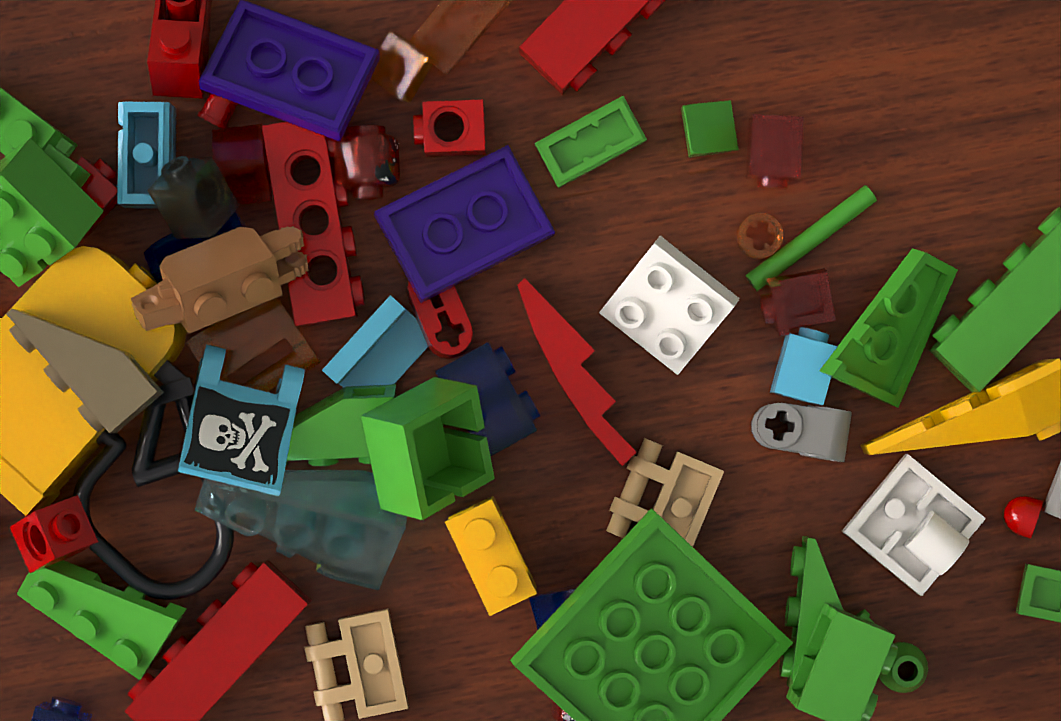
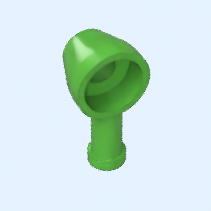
M865 609L856 614L858 617L873 622L870 619V614ZM908 642L892 643L898 646L897 655L888 675L879 674L881 682L890 690L898 693H908L918 689L924 683L928 674V662L924 653L918 647ZM905 661H911L914 665V673L907 679L900 678L898 675L899 665Z

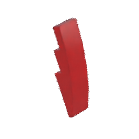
M524 278L517 284L534 336L557 382L587 427L617 462L623 466L637 452L602 417L616 401L581 366L595 350Z

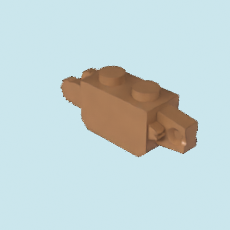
M287 226L259 236L254 228L238 227L166 256L159 266L162 281L131 298L136 319L146 331L165 325L181 323L188 334L282 296L281 285L295 280L296 277H301V275L306 274V271H309L307 255L298 252V250H301V247H304L302 230L294 226Z

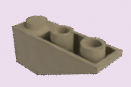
M11 309L6 313L15 324L9 329L13 337L27 352L31 353L34 349L39 351L49 363L43 369L46 375L62 392H66L71 388L83 402L78 411L97 432L103 428L109 433L119 432L164 393L130 353L20 310Z

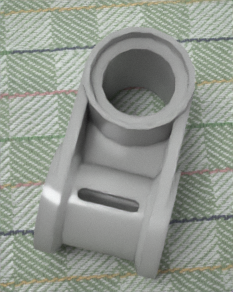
M773 403L759 408L754 414L751 421V432L754 439L761 446L769 449L800 453L801 456L845 462L852 412L808 405L806 407L787 403ZM778 412L780 413V421L787 423L788 429L785 433H778L775 440L773 439V430L765 428L766 419L775 418Z

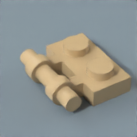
M644 438L638 455H633L630 458L626 469L631 471L620 498L614 497L609 511L614 513L606 531L624 538L632 520L638 523L649 510L638 505L650 478L663 484L653 510L693 547L724 471L680 452H676L669 470L658 466L656 461L663 445Z
M389 608L339 618L338 622L342 638L328 641L325 622L305 626L309 645L304 646L307 662L312 661L318 688L313 693L316 706L322 707L324 721H345L341 702L355 699L359 719L409 708ZM346 655L351 683L337 685L332 657Z

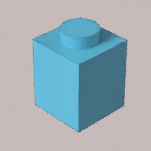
M800 327L798 335L786 334L770 393L823 406L831 377L819 370L838 347L827 343L829 334Z

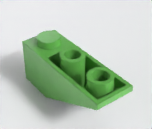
M396 384L346 386L295 415L286 465H288V461L308 460V464L312 466H330L338 463L339 458H358L360 463L371 464L361 415L397 397Z
M803 536L802 547L793 546L790 575L798 577L796 597L788 596L785 626L793 627L791 638L793 644L780 657L779 675L780 677H787L786 685L789 688L803 655L816 659L819 650L809 647L808 642L824 603L843 610L816 539L810 536Z

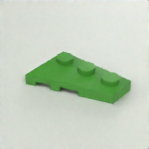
M912 248L819 371L879 401L899 408L958 269L926 252Z
M64 560L33 573L28 572L17 592L19 597L30 603L34 608L50 617L138 680L150 669L186 611V608L171 602L166 608L145 600L144 593L130 586L121 591L103 584L97 573Z

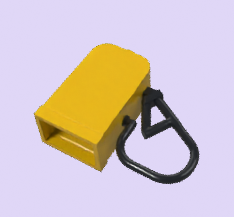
M81 246L74 248L54 262L11 309L23 311L128 352L154 382L159 380L164 384L159 386L164 393L144 409L132 464V475L136 486L141 487L181 474V472H178L182 452L155 461L154 459L166 404L175 402L186 434L195 383L193 377H187L173 364L185 346L186 329L181 323L146 331L136 319L131 298L157 285L160 281L143 266L140 267L134 263L130 267L111 253L98 248ZM5 314L0 319V493L25 516L47 507L59 496L60 489L99 445L103 443L105 447L81 473L73 492V496L78 495L98 540L97 543L88 548L132 588L144 593L148 597L161 600H177L202 591L224 569L233 548L234 526L221 482L200 477L216 526L215 546L206 563L192 576L177 582H161L143 574L97 531L90 515V497L93 488L102 475L126 450V441L118 433H109L105 428L97 432L89 425L78 411L83 402L71 388L66 392H62L50 380L43 370L49 363L37 349L29 353L17 342L9 331L15 324Z

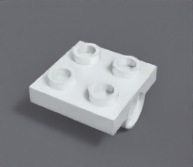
M659 236L599 313L678 375L735 307L740 298L662 236Z
M905 454L844 527L842 532L914 592L923 596L937 577L943 575L959 559L969 544V538L986 518L910 455Z

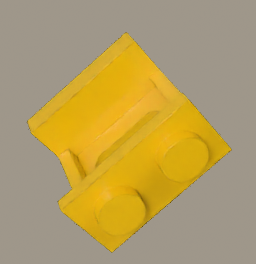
M494 496L448 517L449 520L445 521V524L489 616L537 594V586Z

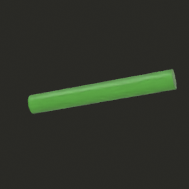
M866 185L861 187L745 275L749 283L756 291H759L874 204L877 199L873 192Z

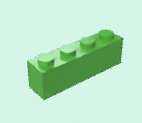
M1057 207L1038 226L1043 235L1030 248L1023 242L1005 259L1002 264L1008 270L995 283L988 278L968 297L967 300L973 306L960 319L952 314L932 334L937 342L929 351L971 392H980L1061 310L1060 207Z

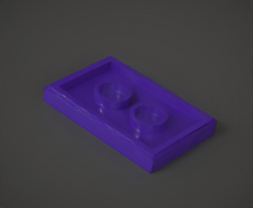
M240 0L199 79V85L203 91L341 141L380 60V50L251 2Z
M509 145L374 212L381 230L420 303L553 237L555 234L549 219Z

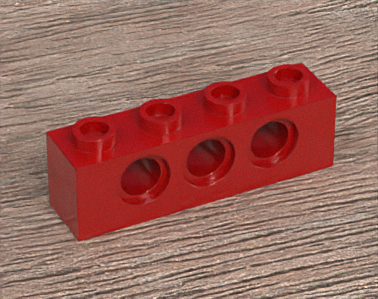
M289 122L263 125L262 131L278 227L280 230L281 227L294 226L302 230L304 247H301V250H298V252L306 254L309 271H306V274L301 275V277H296L295 280L288 282L295 326L305 327L358 318L357 306L365 305L361 276L351 277L348 257L357 256L356 243L352 226L343 227L340 207L349 206L344 176L335 177L332 163L333 157L340 156L339 142ZM304 159H313L320 164V176L311 185H300L294 179L295 166ZM313 208H321L329 216L327 229L319 235L306 234L302 227L304 214ZM322 257L333 259L337 265V275L327 285L315 284L310 276L312 264Z

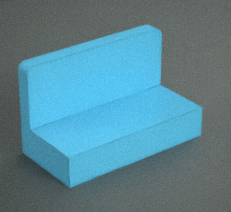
M390 295L322 371L343 388L346 386L391 385L401 378L428 348V345L417 319Z

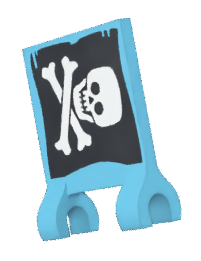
M206 344L203 359L201 358L197 371L196 386L178 472L279 496L282 489L296 407L303 384L305 369L285 364L282 379L279 378L275 394L220 380V374L226 349Z

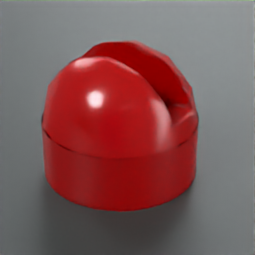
M1020 496L1012 499L1004 509V520L1008 528L1017 535L1031 539L1044 501L1030 496Z

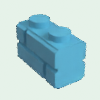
M118 102V124L123 126V129L118 131L117 204L124 208H175L176 108L170 102Z

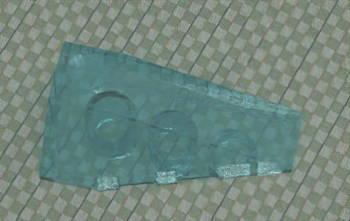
M285 470L279 496L204 478L195 505V511L245 536L259 534L277 543L276 551L288 558L297 553L317 563L316 572L330 579L375 590L380 589L405 531L407 516L380 509L373 473L364 470Z

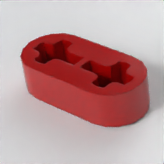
M408 281L406 291L408 301L432 353L444 359L458 358L464 354L471 343L473 331L455 286L437 295L441 307L434 309L430 299L420 303ZM445 315L451 329L460 327L463 333L457 338L458 346L451 347L447 341L438 342L436 337L442 330L438 317Z

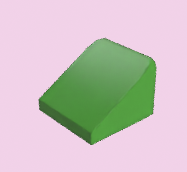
M731 100L682 106L681 113L689 158L739 150Z

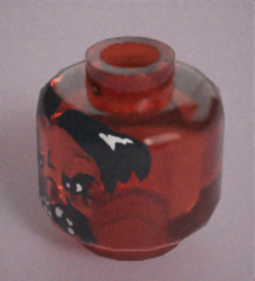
M362 125L347 127L346 135L342 136L341 141L336 140L334 144L336 183L346 190H353V199L355 200L382 199L383 189L391 188L399 182L398 140L394 136L386 134L384 126Z

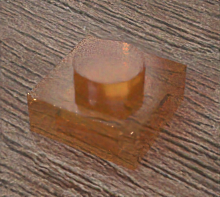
M389 31L379 49L380 60L370 79L399 100L411 103L435 59L400 34Z

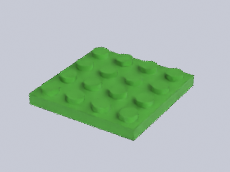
M650 509L510 661L575 721H722L793 642L653 509Z

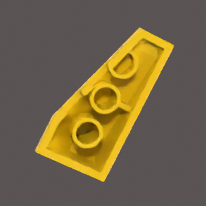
M1056 358L1037 361L986 385L980 392L967 394L860 446L864 454L874 455L1026 437L1033 434L1037 435L1039 441L1061 432V360Z

